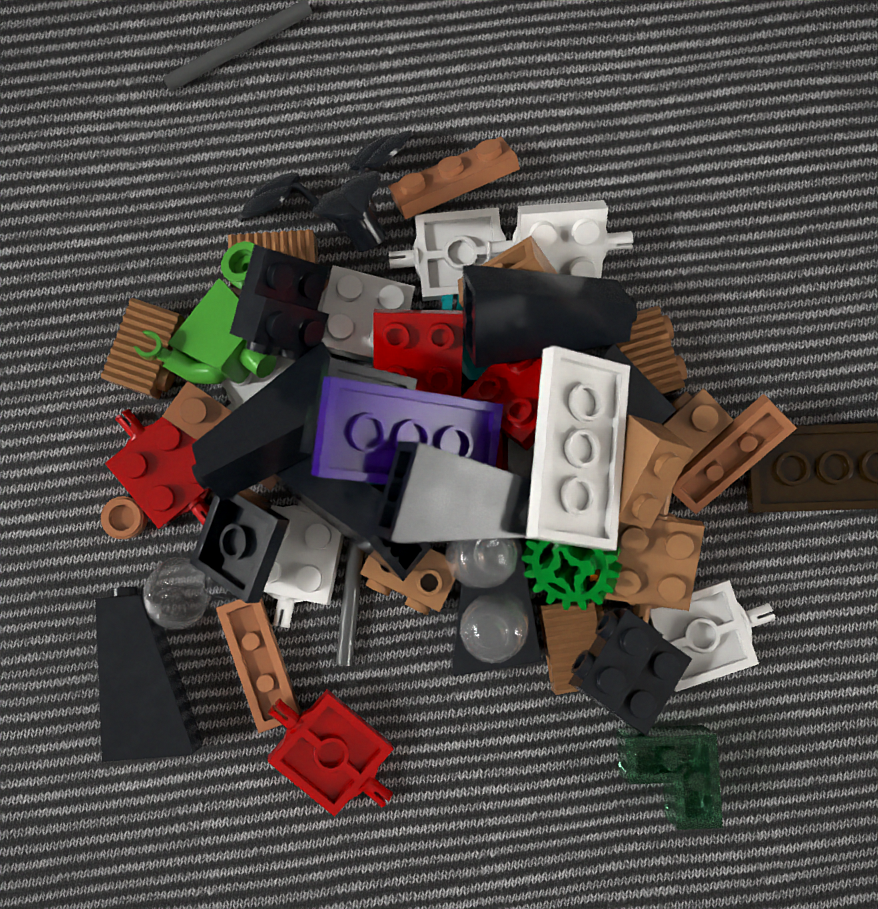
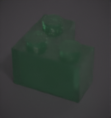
M704 725L652 727L647 736L639 733L634 728L616 729L618 771L628 785L663 783L665 817L677 830L723 828L716 733Z

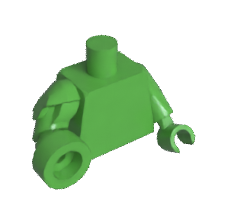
M243 241L234 244L224 254L221 262V271L224 277L239 289L243 287L254 247L252 242ZM220 279L215 282L169 340L168 344L173 347L171 351L163 347L160 337L150 330L143 331L142 333L156 341L155 349L151 352H144L134 346L136 352L143 359L155 360L158 358L164 362V368L193 384H221L226 379L240 384L245 381L251 372L260 378L268 376L274 370L277 363L276 357L273 354L270 356L245 348L247 340L230 334L240 296Z

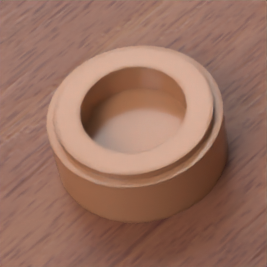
M120 496L113 498L104 506L101 512L103 529L108 535L116 539H132L137 537L144 531L148 521L147 514L131 497Z

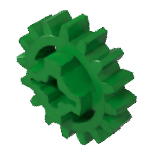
M531 538L527 540L526 545L528 547L522 555V561L529 563L524 572V576L526 578H536L537 581L532 588L534 593L542 590L548 592L546 603L551 604L558 598L562 600L563 610H568L572 602H577L581 610L584 611L587 610L591 599L600 605L604 601L606 592L613 593L618 582L616 578H619L623 565L617 562L621 552L620 547H617L616 550H599L553 542V549L549 555L544 556L545 547L551 543L550 541ZM596 569H601L600 575L590 582V575H594Z

